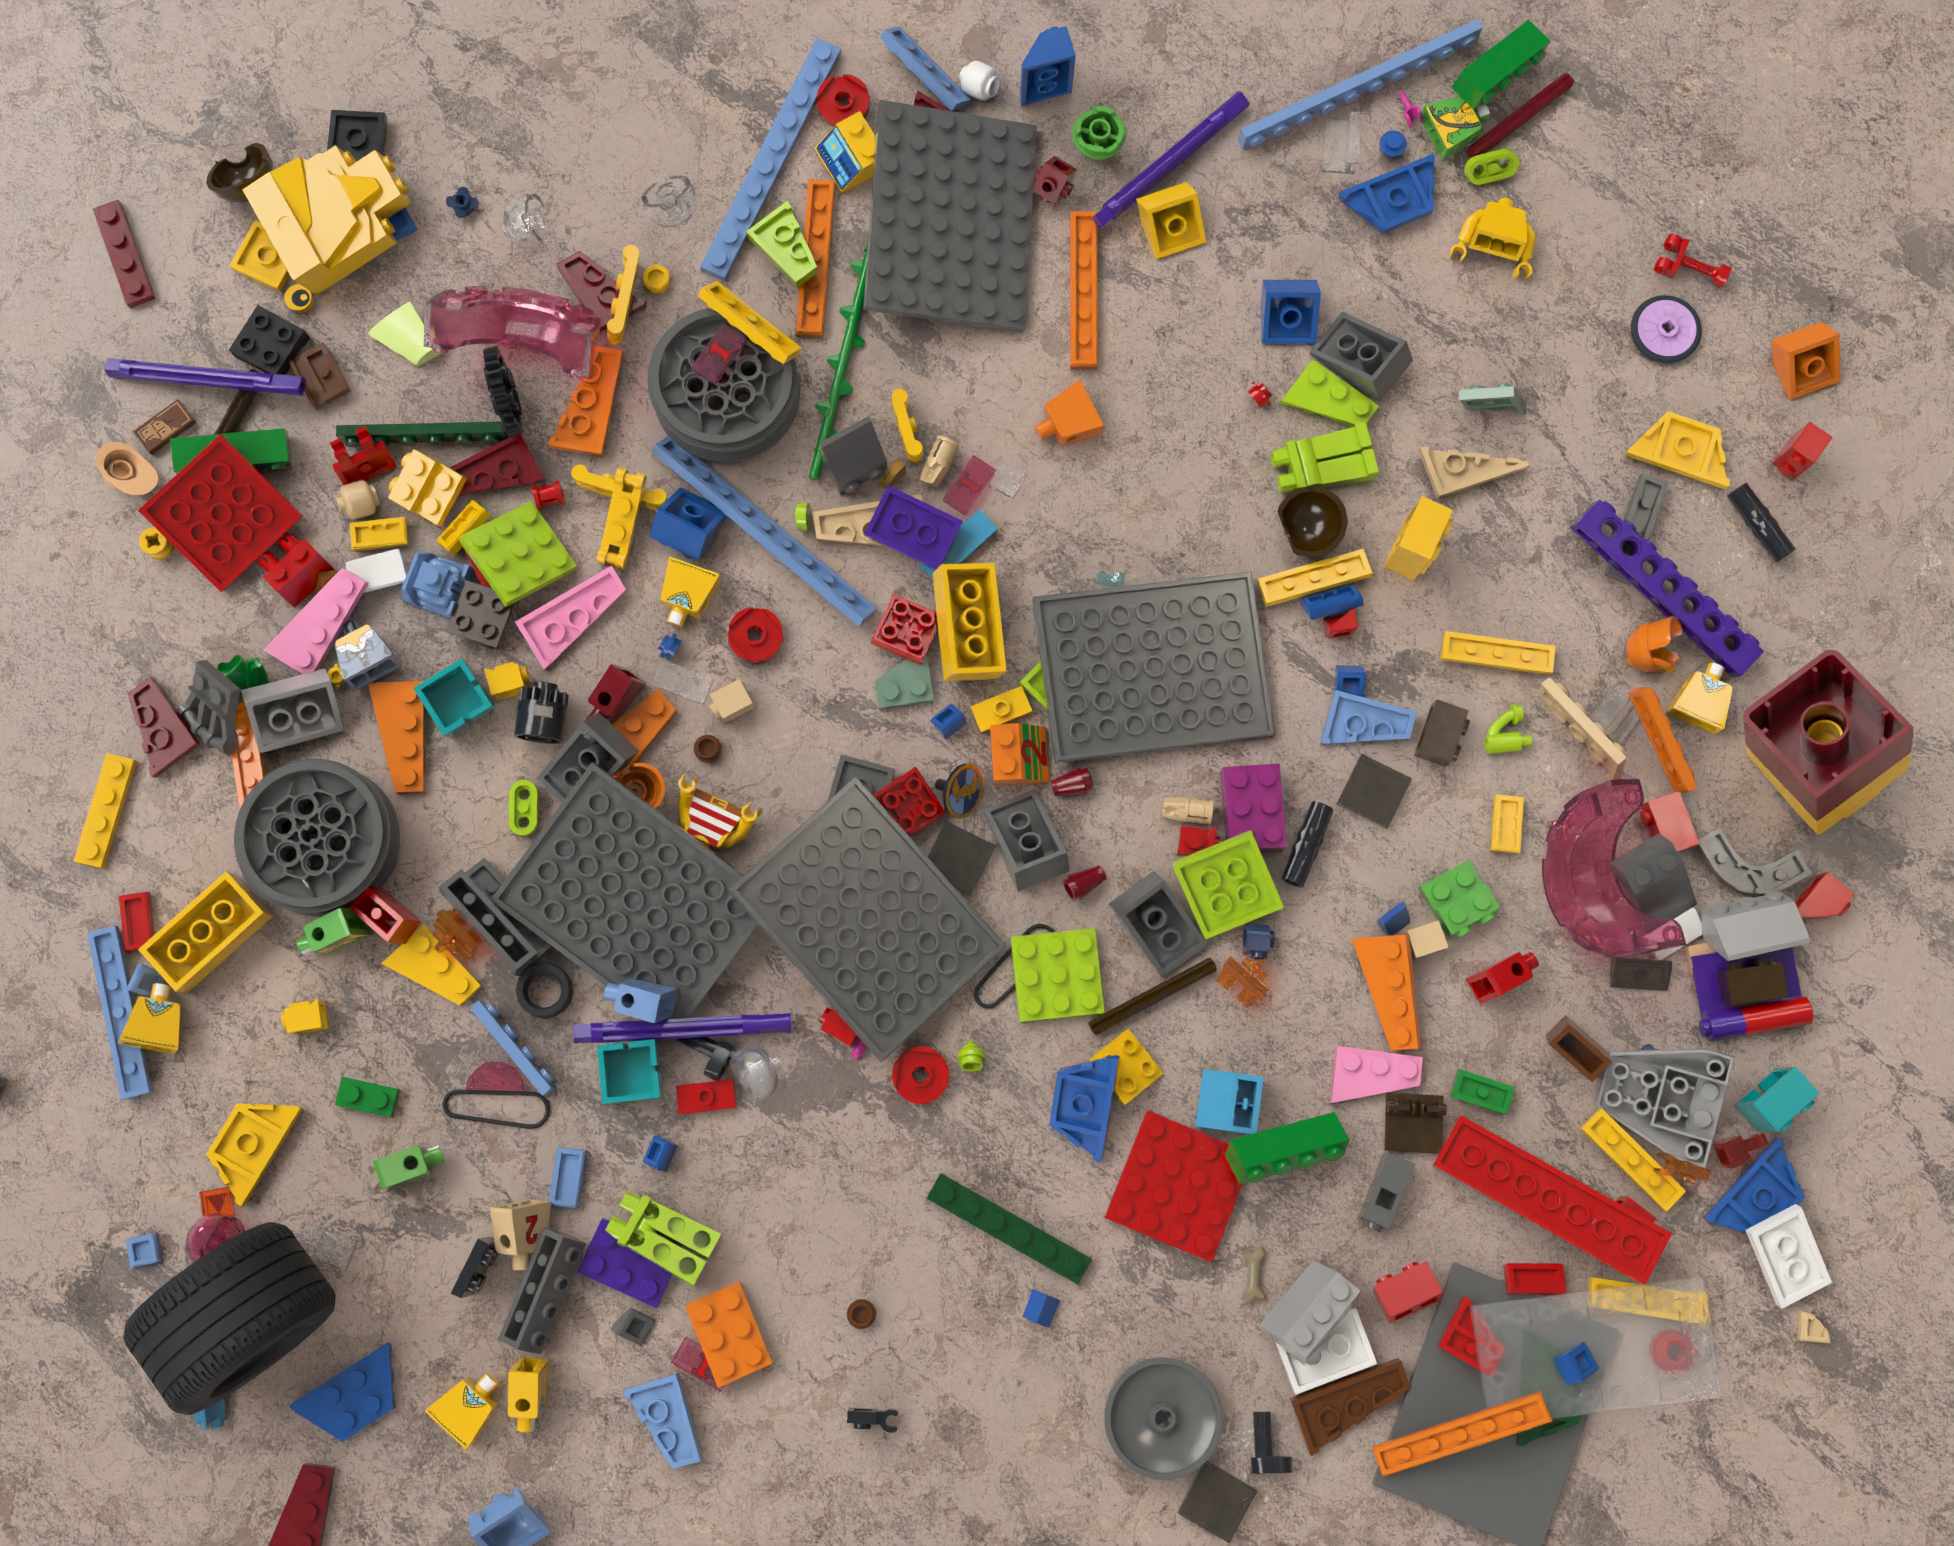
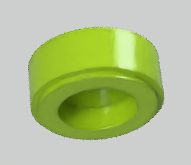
M798 503L796 505L795 522L798 530L810 529L811 508L809 503Z

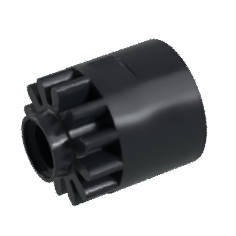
M540 681L533 682L532 688L527 686L520 688L514 737L536 743H562L569 697L567 692H559L560 690H558V685Z

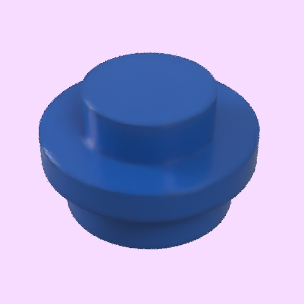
M1391 130L1382 135L1379 145L1385 156L1393 158L1400 156L1405 151L1407 141L1401 132Z
M673 633L671 637L665 635L657 648L662 651L660 654L661 658L665 656L671 660L682 642L676 638L677 634Z

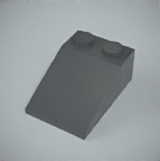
M1344 312L1338 316L1310 350V354L1334 373L1357 390L1379 401L1382 400L1413 361L1407 341Z
M869 416L819 443L824 469L840 495L844 493L851 494L857 491L862 483L869 479L871 481L879 479L885 474V470L888 469L887 460Z
M598 712L582 722L537 779L563 802L592 762L614 776L615 773L630 763L639 750Z
M1035 789L983 809L1017 891L1070 871L1067 852Z
M1660 834L1653 836L1610 862L1612 869L1648 933L1697 905L1684 863L1673 843Z
M1154 871L1108 904L1162 978L1208 945L1166 882Z

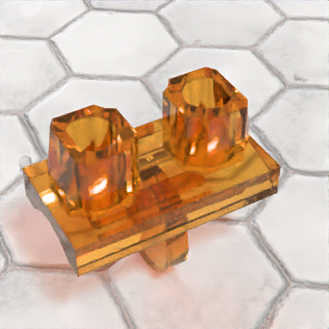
M454 908L448 912L444 909L436 914L437 919L433 923V926L437 929L433 936L439 941L434 949L438 953L447 950L451 955L456 954L458 951L467 961L474 957L477 947L483 940L472 928L465 932L460 927L466 921Z
M1230 956L1223 964V970L1216 980L1227 990L1236 980L1241 983L1245 988L1236 998L1247 1008L1258 999L1262 1001L1269 991L1258 980L1263 981L1268 976L1260 969L1264 963L1261 958L1253 963L1245 957L1240 964Z

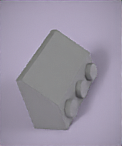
M326 669L241 690L259 753L344 731L331 680Z
M1770 891L1765 893L1764 896L1755 898L1743 897L1738 899L1737 902L1728 904L1715 903L1710 908L1701 909L1703 941L1727 961L1810 943L1809 934L1795 901L1780 891Z
M1313 1260L1258 1327L1305 1366L1359 1300L1361 1291L1337 1271Z

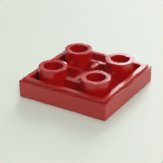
M893 594L871 639V644L922 665L938 632L937 612Z
M916 766L873 794L876 800L910 838L946 814Z

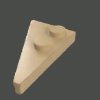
M1425 446L1421 447L1418 451L1437 499L1516 473L1529 466L1527 461L1511 457L1501 459L1490 457L1488 454L1460 453L1456 450H1431Z

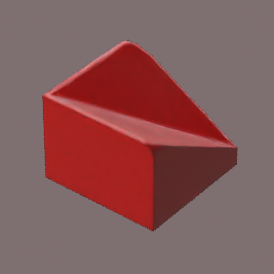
M1352 609L1346 615L1328 617L1323 620L1326 638L1328 639L1353 635L1358 628L1355 609Z

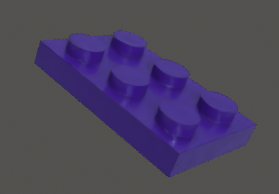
M888 485L864 536L936 570L944 563L963 521Z
M602 1218L577 1272L657 1308L673 1274L626 1246L623 1247L617 1244L618 1240L605 1231L610 1220Z

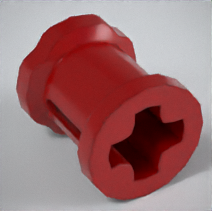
M556 480L554 484L539 488L532 486L533 497L538 510H542L543 506L555 503L566 504L559 480Z

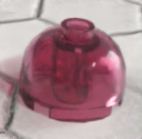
M212 1213L198 1219L189 1229L186 1238V1254L191 1262L194 1263L213 1249L239 1235L240 1231L245 1232L243 1223L240 1219L224 1213Z

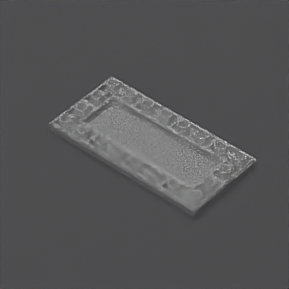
M1703 1277L1646 1283L1644 1286L1636 1284L1470 1305L1485 1409L1538 1391L1542 1392L1552 1419L1723 1397ZM1581 1342H1585L1599 1369L1582 1382L1567 1385L1553 1359Z

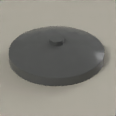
M1156 1357L1132 1365L1115 1381L1105 1403V1430L1114 1452L1127 1467L1148 1478L1171 1480L1191 1474L1211 1457L1221 1436L1223 1423L1222 1408L1214 1387L1198 1369L1178 1359Z

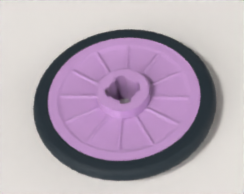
M1660 295L1646 300L1637 308L1631 321V335L1636 347L1646 357L1657 362L1675 363L1689 357L1696 350L1701 339L1702 327L1698 314L1691 305L1678 297ZM1663 325H1665L1670 330L1669 333H1667L1664 330V328H1662Z

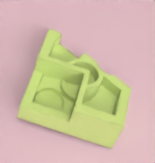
M410 301L386 316L368 332L373 340L381 342L391 351L402 355L417 367L441 354Z

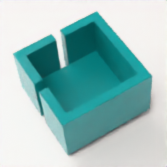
M463 658L413 688L443 736L448 738L470 725L467 719L470 718L476 721L496 709L485 689L478 684L480 681L470 665Z
M658 1040L629 1042L631 1050H628V1044L625 1043L597 1046L602 1104L609 1105L664 1098L662 1072L656 1071V1067H661Z
M1796 1066L1775 1068L1757 1084L1764 1093L1762 1096L1755 1089H1752L1734 1106L1757 1132H1783L1794 1123L1792 1118L1797 1113H1804L1815 1104L1813 1099L1819 1092Z

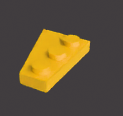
M424 924L412 934L406 944L400 945L381 963L460 1006L465 1004L483 987Z

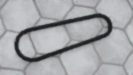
M1035 924L1029 927L1021 936L1028 935L1036 928H1044L1051 933L1055 931L1048 925ZM1011 948L974 990L975 1001L982 1008L995 1007L1015 990L1014 984L992 1004H984L978 997L979 989L1012 953Z
M458 1089L448 1092L442 1102L444 1112L452 1118L533 1129L543 1125L550 1113L547 1099L534 1091ZM453 1094L536 1096L545 1105V1115L540 1122L530 1125L459 1115L448 1110L447 1100Z

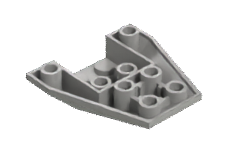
M1705 1048L1611 1051L1609 1056L1612 1063L1605 1070L1596 1107L1602 1108L1608 1115L1673 1158L1705 1168L1734 1056Z

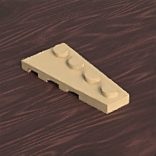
M921 494L912 496L922 501ZM880 501L812 512L817 541L883 546L864 536Z
M1549 677L1541 683L1539 696L1562 723L1567 721L1570 724L1569 730L1578 743L1585 742L1591 753L1589 757L1596 765L1599 763L1603 764L1609 772L1605 777L1612 784L1621 776L1627 759L1625 751L1618 743H1612L1607 738L1603 727L1597 722L1593 723L1586 716L1587 713L1583 706L1578 702L1574 703L1567 696L1566 689L1560 683H1555Z

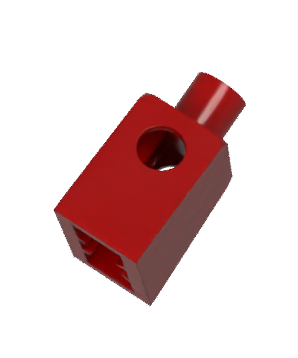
M1517 952L1468 977L1466 981L1479 1004L1500 997L1533 978L1531 970L1537 968L1539 962L1532 952L1524 955Z

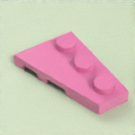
M1336 1046L1330 1103L1420 1086L1423 1057Z

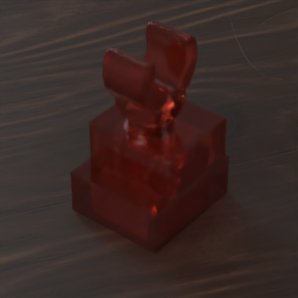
M1757 1133L1744 1140L1742 1136H1732L1712 1145L1723 1169L1743 1165L1745 1161L1752 1159L1749 1151L1769 1144L1764 1133Z

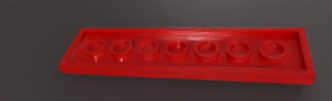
M1462 1115L1459 1116L1432 1165L1643 1286L1646 1285L1672 1235L1666 1229Z

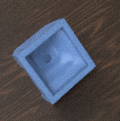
M419 550L414 555L401 588L402 600L405 604L451 619L466 580L472 582L475 570L470 565H463L438 557L430 552Z
M517 1486L513 1488L514 1495L508 1496L505 1493L495 1495L491 1500V1504L481 1511V1517L477 1512L469 1513L471 1536L480 1546H532L552 1532L544 1515L537 1507L532 1509L525 1495Z

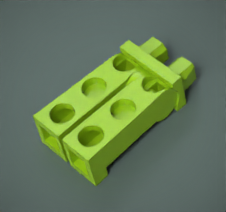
M1366 422L1313 438L1301 439L1296 442L1295 440L1286 441L1284 447L1272 451L1270 459L1273 468L1286 466L1288 474L1279 475L1276 478L1279 492H1292L1297 488L1310 485L1331 488L1374 480L1379 473L1373 448L1370 449L1372 443Z
M626 1192L619 1207L632 1213V1216L628 1223L613 1216L605 1231L618 1240L617 1244L623 1247L626 1246L693 1287L707 1261L656 1233L658 1232L706 1260L713 1251L721 1233L652 1201L650 1197L644 1194L640 1197Z

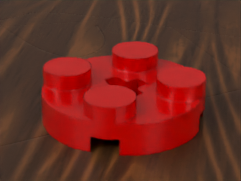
M843 74V77L834 78L832 76L827 78L820 85L817 92L818 113L827 124L833 127L859 111L866 118L870 109V96L866 85L859 78L850 74ZM838 98H849L847 106H839Z
M753 607L745 608L732 618L729 624L728 643L737 657L751 664H758L770 660L779 652L784 641L783 629L777 616L770 610ZM761 629L763 631L760 635L762 639L750 641L751 634L749 631Z
M917 1046L903 1052L896 1060L892 1070V1080L897 1092L905 1100L914 1104H927L938 1099L946 1090L949 1083V1068L944 1058L936 1050ZM919 1067H924L925 1073L929 1074V1079H924L923 1084L917 1083V1078L912 1075L913 1072H918Z

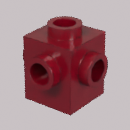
M1053 156L1045 162L1044 166L1041 165L1033 179L1036 183L1032 191L1039 194V197L1048 203L1056 204L1062 198L1067 199L1074 187V184L1071 182L1077 169L1058 157Z

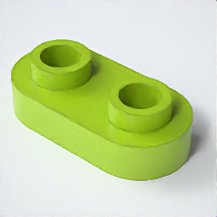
M1500 149L1476 155L1468 160L1464 173L1476 185L1509 178L1518 170L1519 158L1510 149ZM1506 158L1505 162L1500 165V161ZM1478 165H1480V168L1477 171H1474V169Z
M519 780L511 786L509 791V827L518 836L528 837L534 834L539 826V790L531 781ZM523 791L530 792V796L526 800L521 799ZM524 818H528L529 825L522 828L520 825L521 821Z

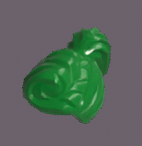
M235 655L230 662H221L218 665L217 669L240 688V695L242 694L241 690L268 684L267 672L257 657L254 659L251 657L245 661L241 655Z

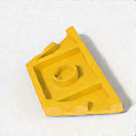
M1669 411L1625 453L1627 457L1724 490L1730 485V480L1726 478L1724 463H1726V458L1721 447L1722 436L1720 429Z
M237 1103L206 1155L212 1165L218 1169L219 1176L224 1184L228 1185L235 1196L237 1205L241 1207L246 1205L303 1110L302 1107Z

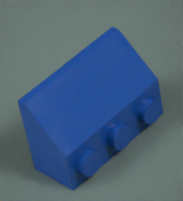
M1054 26L1041 32L1022 62L1019 99L1021 106L1072 93L1076 55L1067 26L1060 28Z

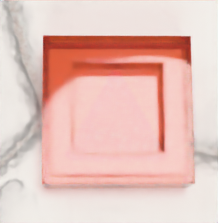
M229 1187L199 1192L203 1221L235 1215L233 1196Z

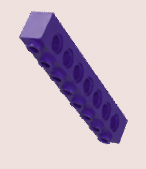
M1600 499L1592 503L1570 528L1608 564L1619 571L1634 588L1667 618L1676 616L1681 622L1683 633L1713 661L1723 666L1726 673L1732 678L1742 676L1764 652L1759 647V641L1751 634H1745L1738 627L1739 623L1732 616L1724 615L1718 609L1719 605L1713 598L1707 595L1704 596L1698 591V585L1689 577H1683L1677 571L1678 567L1673 561L1659 555L1656 552L1657 547L1651 541L1643 540L1636 533L1637 530L1633 524L1627 520H1621L1615 514L1616 510L1611 504L1606 501L1602 502ZM1603 524H1607L1611 527V537H1607L1603 534ZM1623 543H1628L1632 547L1631 556L1623 552ZM1645 561L1652 565L1653 571L1651 575L1646 574L1643 570V563ZM1665 580L1671 582L1673 586L1671 594L1667 593L1663 588ZM1686 599L1690 600L1693 604V611L1691 613L1687 612L1684 608V601ZM1706 618L1711 619L1714 624L1712 632L1705 628L1704 622ZM1727 637H1730L1734 642L1732 651L1727 649L1725 645Z

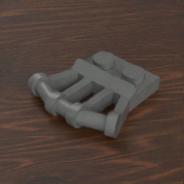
M209 661L196 662L195 674L193 676V685L188 686L191 694L186 702L177 708V711L190 724L192 734L198 738L201 737L202 742L208 748L215 747L220 752L231 755L237 748L235 716L240 688ZM198 705H199L198 716H197V714L195 713V710H196V708H197Z

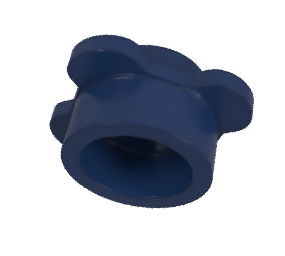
M460 187L456 194L446 198L447 206L454 209L455 215L458 218L470 215L479 204L476 198H472L466 187Z

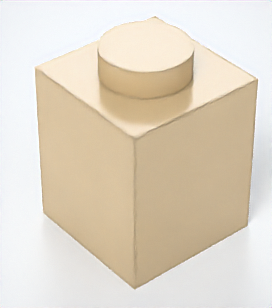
M740 679L710 694L713 702L709 706L716 719L722 717L725 724L755 708Z
M1439 920L1402 933L1409 934L1412 960L1448 948Z

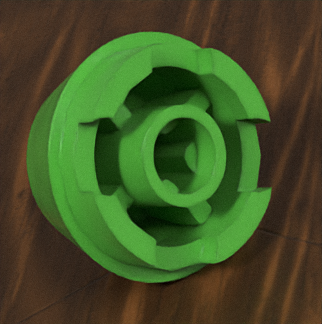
M1095 106L1094 109L1088 110L1078 117L1073 126L1072 135L1076 147L1085 157L1093 161H1103L1115 155L1123 147L1126 140V128L1122 119L1113 109L1105 106Z

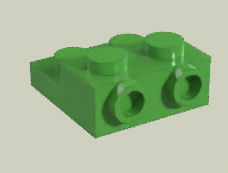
M1470 860L1418 887L1437 921L1439 920L1441 928L1447 937L1454 933L1457 938L1472 930L1470 924L1477 920L1483 924L1496 917L1494 911L1500 908L1488 885L1482 883Z

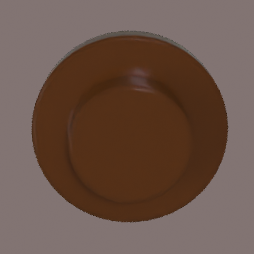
M703 735L696 740L694 753L700 761L711 763L720 757L722 745L715 736Z
M858 1299L850 1304L847 1310V1319L853 1327L865 1329L873 1324L876 1318V1310L870 1301Z

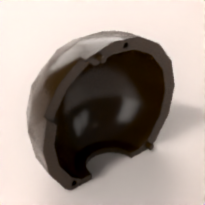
M253 143L245 147L246 157L241 162H231L226 158L219 162L215 161L216 164L207 176L206 184L209 190L219 198L229 202H248L243 189L268 172L273 171V162L264 145Z
M1312 485L1297 488L1288 494L1278 507L1279 519L1291 549L1296 555L1309 558L1326 555L1337 548L1345 536L1348 524L1346 508L1340 498L1326 488Z

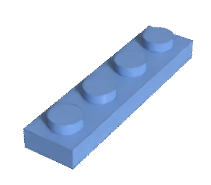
M900 26L883 31L880 39L886 44L887 49L897 55L910 72L916 74L922 81L923 86L932 91L940 99L944 107L951 111L967 107L971 99Z
M478 1000L470 1007L473 1013L542 1096L550 1095L556 1089L552 1084L555 1080L546 1068L543 1067L540 1070L534 1063V1060L537 1059L534 1053L526 1045L522 1048L515 1040L519 1037L509 1024L504 1026L497 1018L501 1014L491 1002L486 1004Z

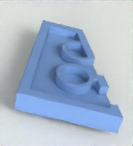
M1334 690L1320 744L1410 739L1417 712Z
M680 1373L622 1390L625 1397L630 1399L637 1410L636 1414L640 1420L645 1422L654 1436L653 1440L672 1469L703 1460Z

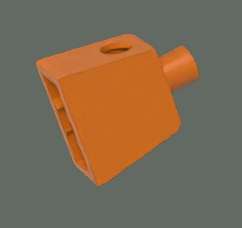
M1081 380L1044 405L1043 412L1046 420L1034 425L1040 440L1054 434L1060 445L1100 435L1103 433L1104 424Z

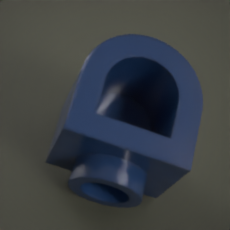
M1245 924L1243 931V954H1250L1251 959H1267V953L1270 951V948L1274 947V931H1270L1269 925Z

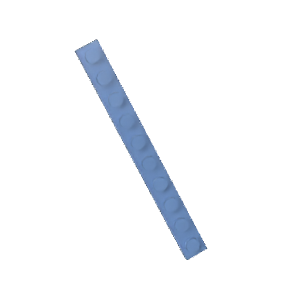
M1476 19L1241 128L1238 142L1242 149L1248 146L1256 147L1272 135L1280 136L1289 130V127L1308 123L1317 114H1327L1343 102L1351 103L1367 91L1375 92L1386 82L1391 80L1394 82L1399 81L1414 69L1420 71L1438 58L1440 60L1446 59L1455 50L1462 47L1464 49L1470 48L1477 43L1483 27L1479 20Z
M816 38L700 266L701 271L723 281L727 280L748 238L746 231L755 225L817 102V92L820 85L830 77L841 55V48Z
M669 436L654 445L651 452L664 464L669 466L684 481L700 492L704 498L719 508L723 514L732 519L746 533L763 545L766 550L782 561L786 567L820 593L829 603L839 609L849 620L860 626L874 615L877 610L876 606L701 459L683 450Z

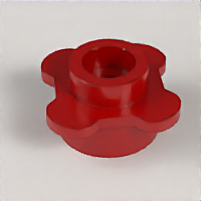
M1253 381L1252 384L1254 386L1248 392L1259 407L1262 408L1267 403L1269 406L1272 405L1268 400L1272 396L1263 383L1257 386Z

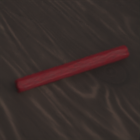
M1569 73L1562 74L1470 145L1466 151L1467 155L1471 159L1476 155L1488 152L1571 88L1574 84V79Z

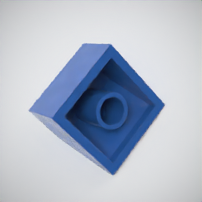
M1317 280L1262 281V343H1316L1321 296Z
M680 487L657 509L649 537L657 540L664 546H669L683 553L688 558L698 561L710 549L727 516L710 501Z

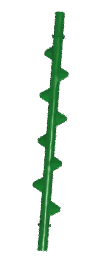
M868 243L867 247L864 248V259L851 262L850 267L859 275L852 305L840 307L839 313L848 321L840 353L827 357V363L835 369L829 398L815 404V408L824 417L817 445L813 450L815 453L809 473V478L812 480H819L823 466L819 443L837 434L832 426L840 396L853 392V387L844 380L851 351L853 348L863 347L865 341L856 331L865 296Z

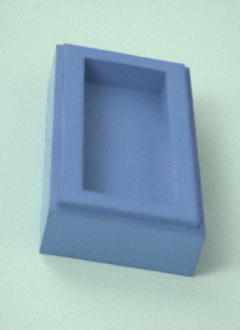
M557 1147L549 1197L552 1206L579 1208L587 1150Z

